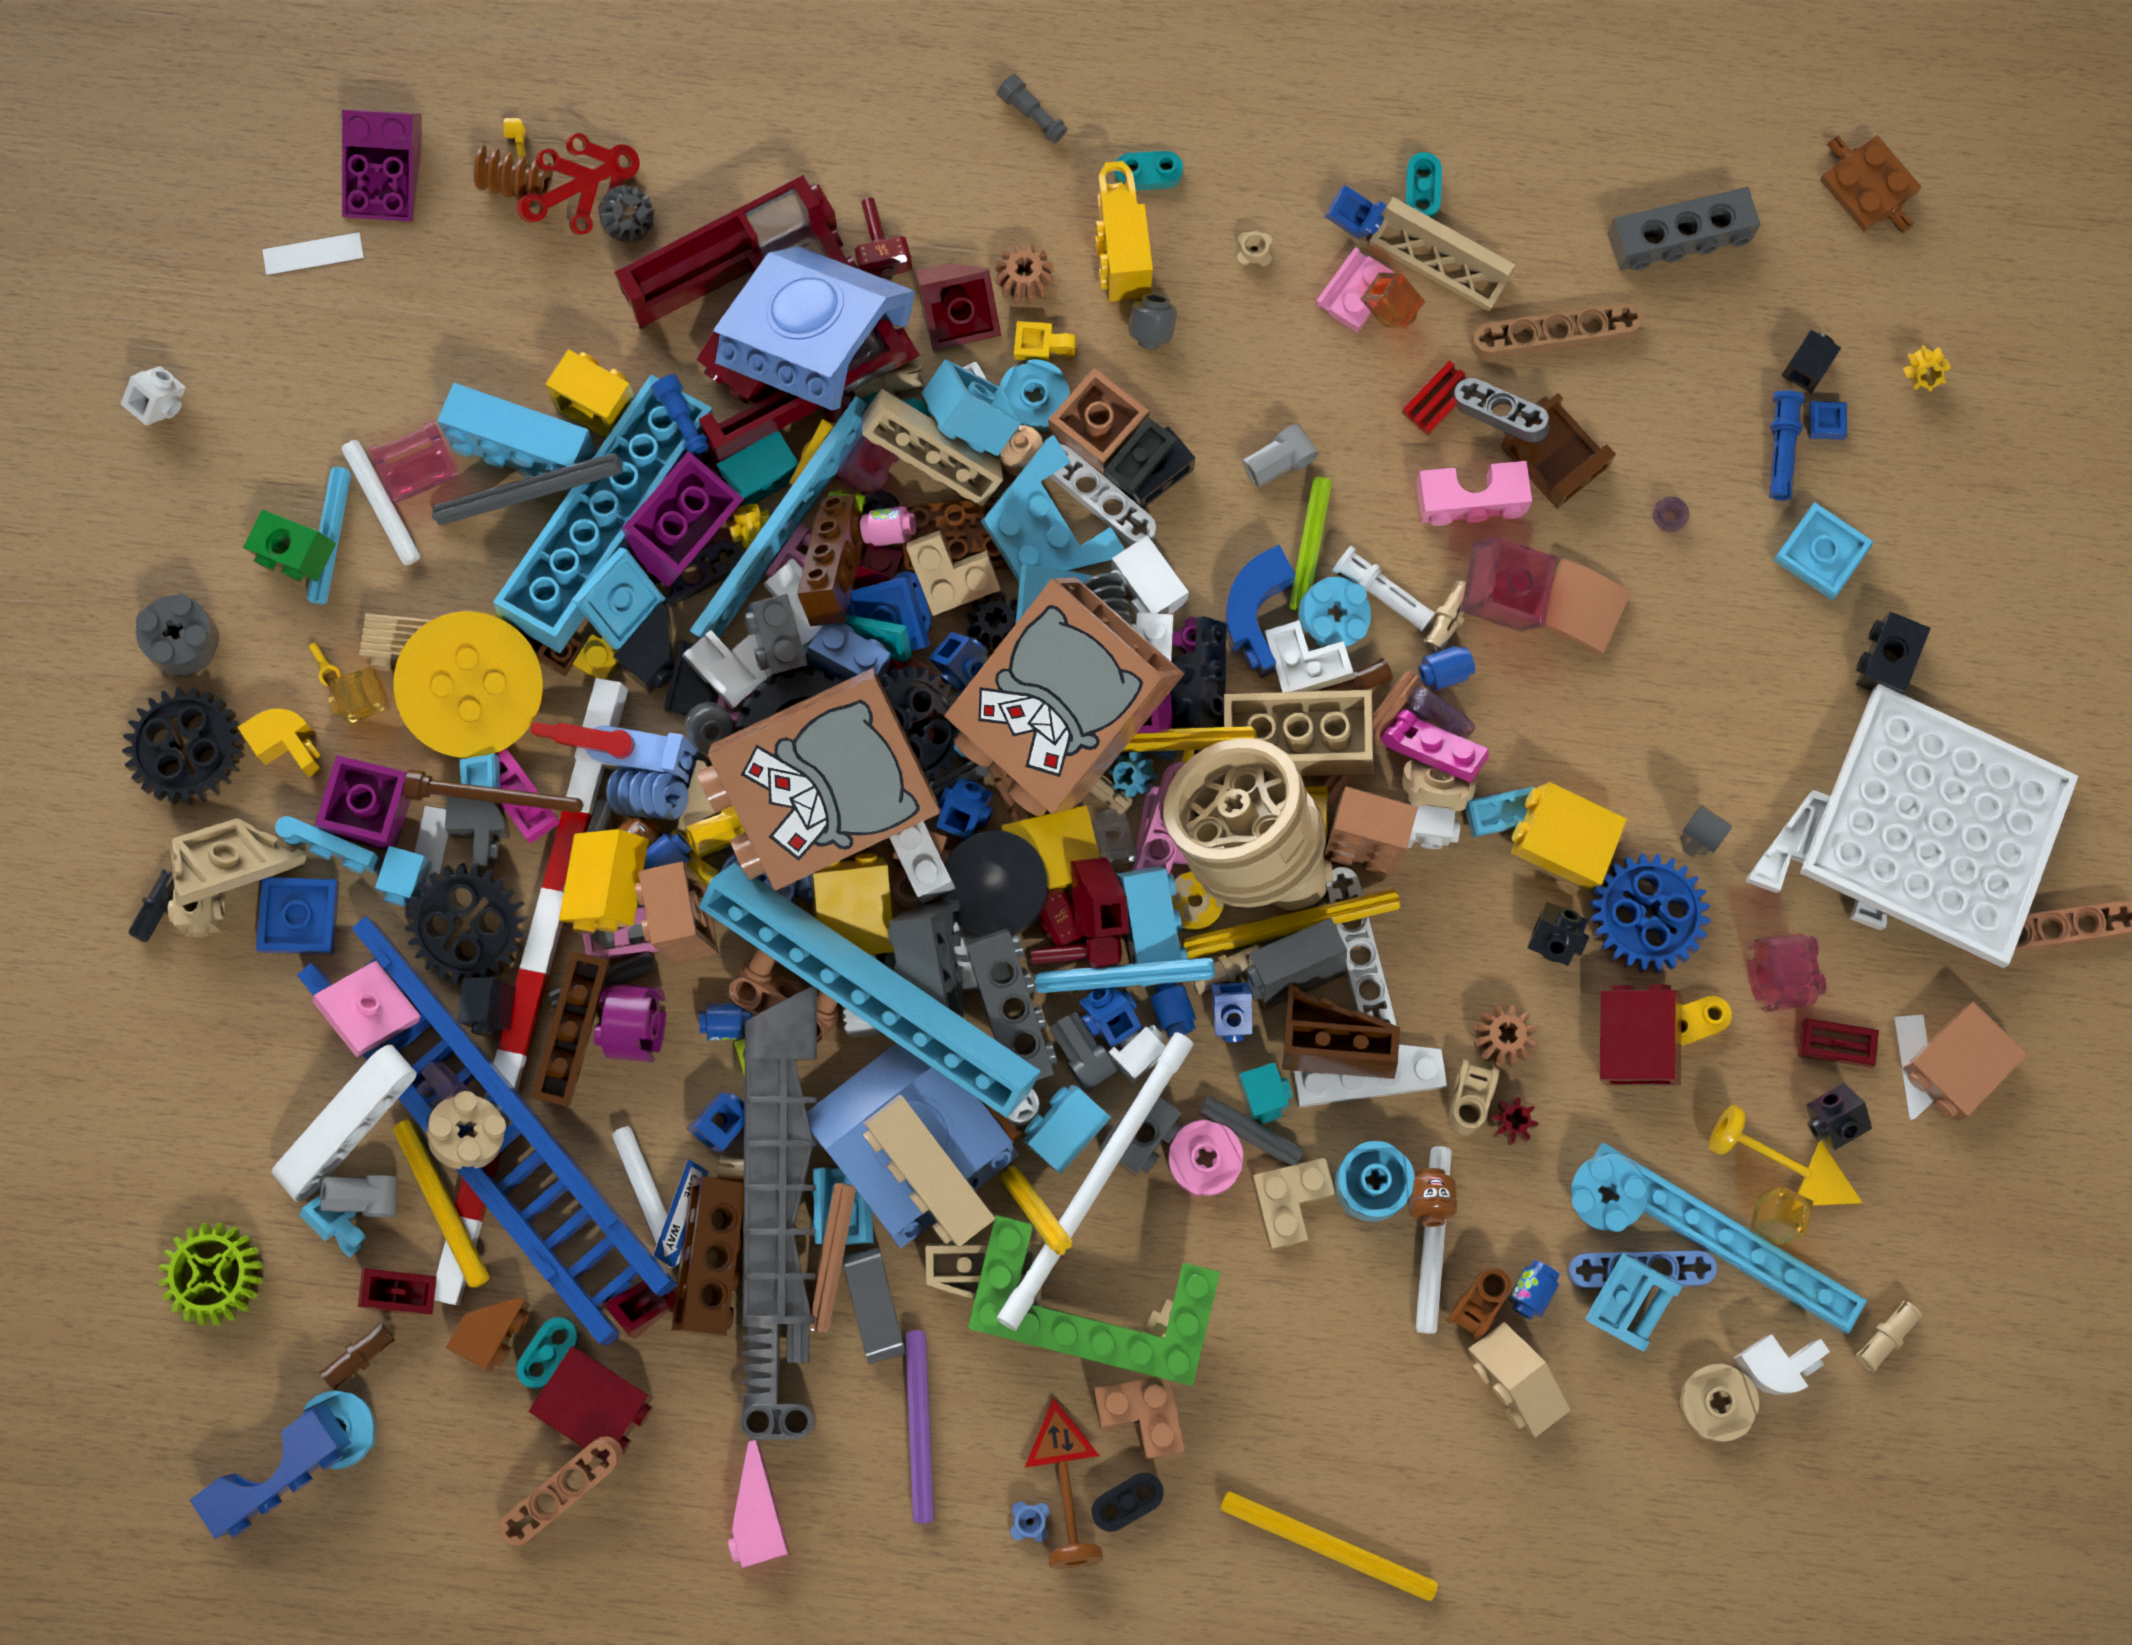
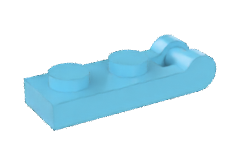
M284 816L276 822L275 831L287 844L297 846L301 843L310 846L308 851L326 860H329L331 855L344 860L342 866L362 875L363 871L367 870L376 874L382 862L375 853L293 817Z

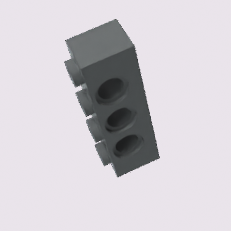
M1749 187L1614 218L1608 235L1619 269L1631 268L1636 271L1647 268L1653 262L1665 260L1667 263L1675 262L1687 254L1696 252L1700 255L1709 254L1725 245L1732 244L1733 247L1743 246L1752 241L1761 224ZM1712 220H1718L1722 222L1725 227L1720 228L1715 226L1712 223ZM1678 228H1685L1689 230L1692 235H1683L1682 233H1680ZM1644 236H1652L1656 238L1659 243H1650L1645 239Z
M1006 928L964 942L994 1040L1039 1069L1041 1072L1036 1080L1054 1075L1051 1065L1057 1063V1058L1051 1041L1044 1043L1040 1029L1046 1028V1023L1040 1006L1033 1008L1029 994L1035 992V987L1030 972H1022L1018 958L1024 957L1018 935L1011 937L1010 931ZM999 962H1007L1011 965V974L1004 981H997L992 978V968ZM1009 998H1019L1022 1001V1009L1015 1016H1007L1003 1013V1004ZM1022 1033H1028L1033 1036L1032 1047L1024 1052L1014 1049L1015 1038Z

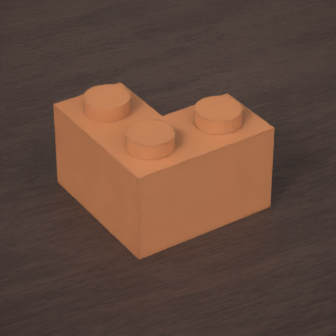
M1152 1377L1094 1388L1100 1429L1138 1422L1145 1460L1185 1452L1172 1381Z

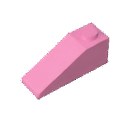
M757 1440L748 1442L732 1525L734 1538L728 1540L733 1562L740 1561L742 1568L790 1554L761 1446Z

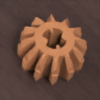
M1018 243L1015 245V253L1004 250L1002 253L1003 261H997L995 264V271L998 272L995 276V283L997 286H1003L1002 295L1004 298L1014 294V302L1016 304L1021 301L1022 297H1027V301L1032 304L1034 302V294L1044 298L1047 294L1046 287H1051L1054 279L1051 275L1054 271V266L1052 262L1046 261L1047 253L1045 250L1035 254V246L1032 243L1028 246L1027 250H1022ZM1023 271V276L1018 275L1019 272Z
M1500 1004L1494 1007V1015L1485 1011L1481 1015L1482 1021L1485 1024H1476L1474 1027V1031L1483 1036L1474 1041L1475 1047L1486 1046L1487 1049L1481 1057L1486 1060L1492 1054L1495 1055V1067H1500L1504 1062V1058H1506L1508 1065L1513 1068L1518 1064L1517 1057L1524 1061L1530 1057V1053L1526 1048H1535L1537 1046V1041L1528 1036L1537 1031V1026H1525L1524 1023L1529 1019L1530 1015L1525 1012L1520 1018L1516 1017V1005L1509 1007L1507 1015ZM1508 1029L1513 1035L1503 1043L1500 1041L1499 1036Z

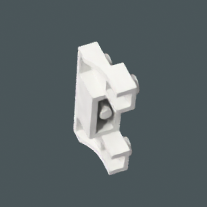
M792 558L763 585L774 597L788 594L805 655L808 652L809 641L817 634L822 625L810 627L797 594L803 569ZM710 630L682 655L699 676L713 687L731 709L739 704L764 680L767 683L771 681V678H767L765 670L760 671L754 652L755 649H758L755 634L748 635L730 652L713 631Z

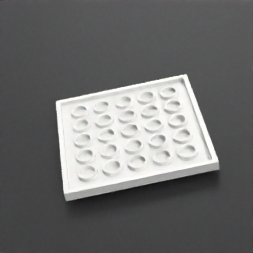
M1878 683L1873 688L1800 874L1997 966L2005 968L2012 959L2078 775Z

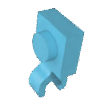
M320 1195L301 1209L299 1216L324 1241H327L334 1235L340 1249L348 1257H352L362 1249L360 1243L366 1239V1236L351 1223L356 1215L355 1212L321 1211Z

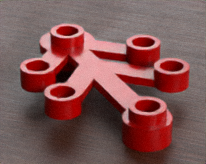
M576 133L567 138V151L573 156L584 154L604 164L591 169L559 157V154L554 149L547 148L540 151L536 156V164L541 170H553L574 179L541 196L531 193L521 197L517 203V213L524 222L535 223L543 220L547 215L548 208L581 192L575 215L569 221V228L575 235L587 234L593 227L590 214L599 182L610 177L607 190L609 192L615 187L624 185L626 179L632 178L638 172L640 160L637 152L632 147L619 144L611 149H607L589 142L584 134ZM575 138L582 142L581 151H577L573 147V140ZM545 153L549 154L553 159L551 166H547L543 162V155ZM621 155L625 156L628 160L626 168L621 167L619 164V157ZM532 201L537 202L540 207L538 214H534L530 210L529 206ZM578 218H582L585 221L586 227L583 231L579 230L576 226Z

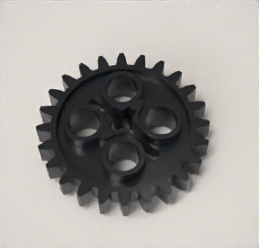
M904 667L903 671L901 669H891L890 676L888 674L878 675L903 730L908 732L905 734L928 782L930 779H941L940 769H952L948 758H959L960 756L954 749V739L957 737L959 729L944 716L959 696H948L951 685H939L941 676L939 674L929 675L928 669H917L916 671L915 667ZM915 694L918 698V706L916 709L913 706V697ZM932 711H934L932 716L925 719L926 716H928ZM931 727H933L935 732L932 741L929 736V731Z
M177 687L175 697L171 698L164 690L161 692L162 702L157 703L154 699L148 698L151 709L148 711L141 708L136 709L142 717L140 721H128L135 729V732L123 735V738L132 744V746L122 749V753L132 758L125 763V767L130 771H136L131 778L137 784L143 782L141 789L147 794L154 791V797L158 801H162L168 796V801L176 805L180 796H182L186 804L192 805L193 795H197L205 802L207 801V790L211 789L218 795L220 794V789L217 783L220 781L226 784L232 783L226 775L228 771H240L233 763V760L244 758L245 756L241 750L236 748V746L246 743L241 735L235 734L240 731L237 727L241 724L238 721H232L236 716L235 712L231 708L224 710L227 704L221 698L214 701V696L209 691H206L200 698V692L195 687L191 688L188 696L180 687ZM174 717H177L180 734L188 741L185 744V748L191 761L194 763L196 769L194 775H191L188 758L180 751L183 748V744L177 731L174 729L172 723ZM203 717L202 724L198 728L189 730L188 726L193 718ZM168 730L164 741L154 743V737L159 731ZM208 749H214L213 758L208 762L201 763L202 753ZM179 762L178 771L171 776H166V768L172 763Z
M463 862L457 865L455 874L449 865L442 868L443 878L436 872L429 875L432 886L425 882L418 885L423 896L413 895L410 897V901L417 905V909H409L405 912V915L415 919L414 923L405 926V930L415 932L416 937L411 939L408 945H420L421 949L417 952L415 958L418 959L424 956L429 958L425 967L426 970L436 965L439 966L438 978L440 979L448 972H452L453 983L460 981L463 974H465L466 978H476L477 973L481 978L490 977L489 968L496 974H500L504 971L501 961L507 964L515 961L509 951L519 952L523 948L515 939L527 935V931L518 928V924L528 920V916L517 914V909L521 908L525 903L524 901L513 902L512 897L518 891L517 888L507 891L503 888L508 879L506 876L497 881L493 880L494 868L489 869L482 875L479 863L474 864L470 872H468ZM458 888H465L471 893L472 902L470 906H463L457 901L456 892ZM484 897L487 898L488 904L472 919L469 924L471 928L462 932L453 945L447 949L445 942L461 927L464 922L462 918L470 915L479 905L480 901ZM487 912H493L500 918L499 930H491L486 926L484 919ZM435 916H441L447 921L448 931L446 934H440L433 928ZM463 940H469L474 943L477 949L475 958H468L462 953L461 943Z

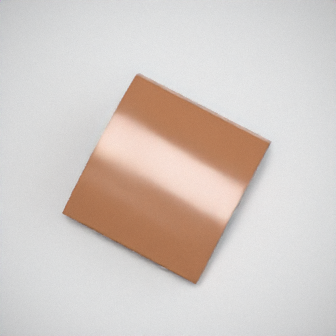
M1561 559L1533 622L1560 639L1570 638L1595 655L1604 654L1632 591L1585 566L1567 559Z

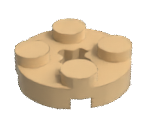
M1412 760L1406 763L1402 786L1409 794L1408 801L1415 806L1432 805L1446 807L1452 811H1462L1466 808L1467 802L1473 798L1477 776L1470 783L1420 761L1412 765Z
M468 1091L459 1092L456 1096L449 1097L439 1103L431 1113L427 1127L428 1145L432 1154L448 1167L461 1169L462 1166H475L474 1169L480 1168L490 1163L498 1155L503 1143L506 1123L497 1108L489 1101L475 1096ZM467 1125L472 1127L475 1137L471 1138L468 1135L463 1138L459 1137L460 1129L458 1126Z
M1711 1364L1693 1372L1688 1380L1683 1383L1680 1408L1685 1422L1698 1437L1715 1442H1726L1743 1436L1752 1427L1751 1425L1759 1410V1396L1754 1383L1747 1375L1726 1364ZM1718 1392L1720 1397H1727L1729 1399V1404L1724 1406L1725 1413L1719 1414L1717 1409H1712L1710 1406V1401L1714 1399L1713 1393Z

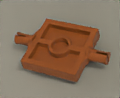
M1839 135L1829 141L1827 146L1831 148L1840 160L1836 166L1822 175L1820 181L1862 231L1865 232L1877 222L1889 218L1902 234L1906 230L1908 231L1914 223L1901 208L1907 200L1920 191L1921 185L1877 135L1863 146L1850 150Z

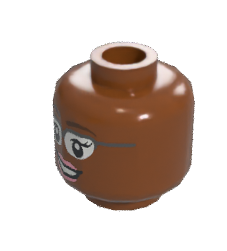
M1426 1168L1415 1172L1413 1191L1408 1199L1409 1215L1414 1219L1422 1221V1225L1426 1227L1443 1226L1445 1219L1452 1217L1457 1212L1455 1180L1449 1175H1445V1171L1439 1168Z

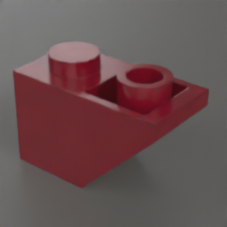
M1107 857L1070 861L1076 935L1097 938L1129 933L1127 896Z

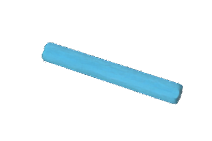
M333 467L330 470L319 532L335 542L336 546L318 582L309 579L306 598L313 604L324 605L328 600L351 480V473L346 468Z

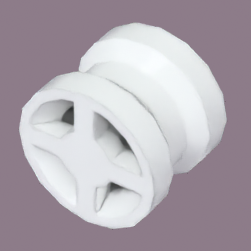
M1031 1089L1027 1098L1007 1117L1013 1125L1026 1126L1038 1115L1039 1099L1034 1090Z

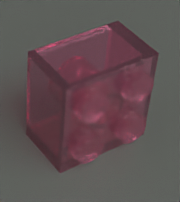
M1498 536L1473 543L1461 612L1520 632L1545 626L1557 557Z

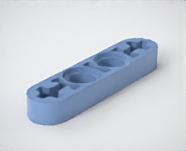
M1704 1251L1584 1253L1573 1258L1567 1268L1568 1279L1574 1286L1581 1289H1602L1606 1283L1602 1282L1603 1274L1589 1276L1588 1282L1584 1281L1583 1275L1576 1274V1268L1582 1266L1583 1261H1587L1589 1268H1600L1603 1266L1601 1260L1605 1259L1604 1272L1606 1279H1608L1613 1271V1265L1620 1259L1623 1253L1650 1268L1655 1259L1667 1261L1671 1268L1669 1277L1679 1282L1683 1287H1698L1708 1284L1717 1273L1715 1259ZM1676 1258H1681L1680 1266L1692 1265L1696 1262V1258H1698L1701 1265H1707L1708 1270L1701 1274V1279L1697 1278L1696 1272L1681 1273L1683 1280H1678L1679 1264Z

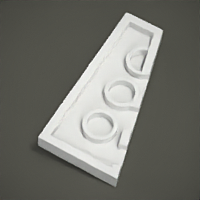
M1399 1045L1395 1079L1293 1071L1298 1107L1447 1087L1441 1049Z

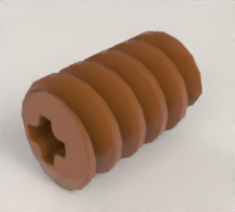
M482 145L478 150L474 164V182L477 189L484 191L488 188L494 194L502 191L505 197L511 198L515 195L517 200L531 193H536L540 196L547 193L553 176V170L540 171L536 164V159H534L530 168L527 167V158L521 155L517 164H514V156L511 152H507L504 160H500V149L494 148L490 157H488L486 145ZM535 201L531 202V204L538 205Z

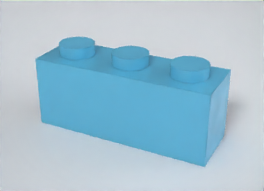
M1161 866L1116 874L1127 896L1129 933L1126 935L1131 963L1141 964L1188 960L1186 949L1184 946L1179 945L1177 932L1182 931V922L1179 911L1173 910L1171 896L1176 895L1173 875L1171 873L1167 874V870ZM1155 984L1139 985V986L1145 987V986H1150V985H1155Z

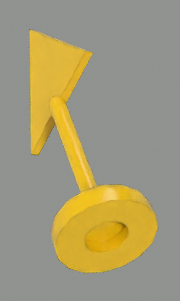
M1737 1105L1729 1106L1716 1123L1708 1145L1711 1152L1724 1155L1738 1141L1804 1176L1792 1207L1863 1203L1822 1141H1819L1807 1168L1743 1134L1746 1114Z

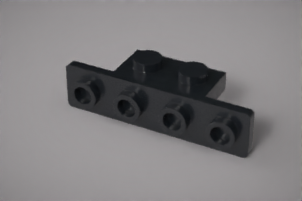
M1201 616L1196 619V651L1171 658V662L1185 673L1169 692L1171 693L1172 729L1224 727L1226 624L1206 616ZM1194 750V755L1202 750Z

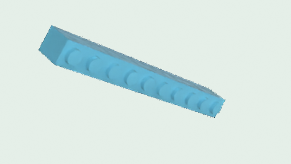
M735 863L711 879L699 905L701 910L1007 1118L1027 1098L1041 1072L1039 1069L757 878L749 880L743 869Z

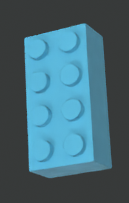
M453 383L437 419L452 451L465 457H471L472 454L482 457L487 464L499 469H504L505 466L514 468L518 474L525 478L591 460L597 453L588 429L457 383ZM572 488L563 491L570 492Z

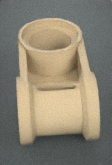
M1462 1059L1455 1081V1092L1448 1119L1451 1128L1460 1135L1473 1134L1484 1123L1490 1101L1496 1089L1499 1069L1487 1070L1470 1065L1469 1060ZM1463 1107L1472 1109L1477 1117L1476 1122L1472 1124L1464 1122L1459 1116V1109Z

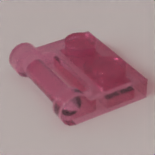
M434 420L424 423V428L380 447L378 444L368 447L393 505L459 477ZM432 441V446L387 465L386 459Z

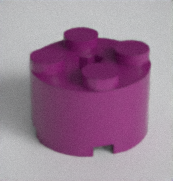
M614 984L612 987H604L600 995V1007L603 1009L602 1023H598L595 1027L594 1043L596 1046H602L606 1058L650 1063L656 1060L651 1054L652 1052H660L666 1027V1011H659V1000L665 1001V995L661 988Z

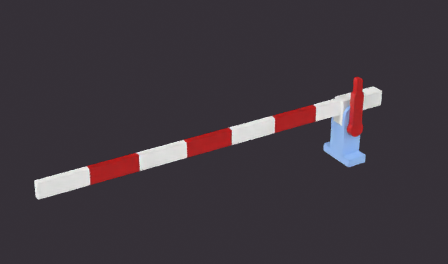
M595 679L582 727L558 723L555 726L534 722L531 725L530 731L537 737L553 739L560 745L577 747L574 756L576 762L566 797L579 798L583 801L584 806L577 813L562 811L515 983L516 989L510 1030L502 1031L494 1060L495 1066L517 1092L563 921H559L563 900L562 889L567 878L574 834L586 832L593 814L604 769L611 771L625 769L627 771L670 773L676 777L677 781H681L689 789L696 761H704L705 755L681 734L669 732L668 736L618 728L629 690L621 682ZM487 1091L485 1093L484 1099L489 1095ZM497 1106L496 1108L500 1112L501 1117H503V1119L505 1120L507 1128L509 1126L510 1119L504 1113V1111L499 1106ZM501 1152L484 1166L493 1179L495 1178ZM462 1178L455 1208L476 1248L487 1206ZM445 1241L436 1274L437 1281L434 1301L460 1306L466 1280L447 1241Z

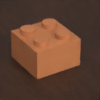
M1093 368L1048 419V435H1054L1060 444L1071 448L1104 476V469L1148 419L1149 410L1096 368Z

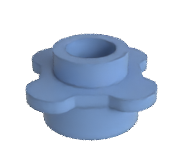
M1021 1501L1013 1505L1012 1513L1015 1518L1014 1526L1010 1530L1011 1536L1018 1541L1024 1537L1034 1538L1037 1542L1044 1541L1048 1537V1530L1045 1528L1046 1517L1050 1514L1048 1506L1044 1503L1030 1506ZM1032 1518L1034 1520L1033 1525H1027L1026 1520Z

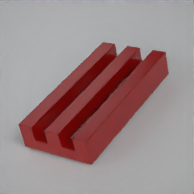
M1450 360L1402 411L1404 416L1428 436L1456 407L1455 395L1428 424L1423 419L1459 382L1467 379L1465 373L1461 369L1458 371L1454 368L1455 364ZM1448 375L1452 378L1418 414H1415L1413 411Z

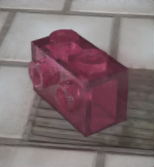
M863 435L835 475L855 491L861 492L864 495L872 490H879L885 484L889 477V473H887L893 462L896 463L900 458L884 447L872 443Z

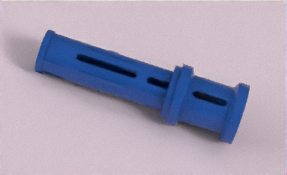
M1791 390L1777 391L1772 397L1773 402L1776 404L1774 421L1770 423V430L1774 434V450L1769 498H1774L1773 500L1778 501L1792 499L1797 436L1803 430V424L1800 422L1801 404L1805 402V395Z

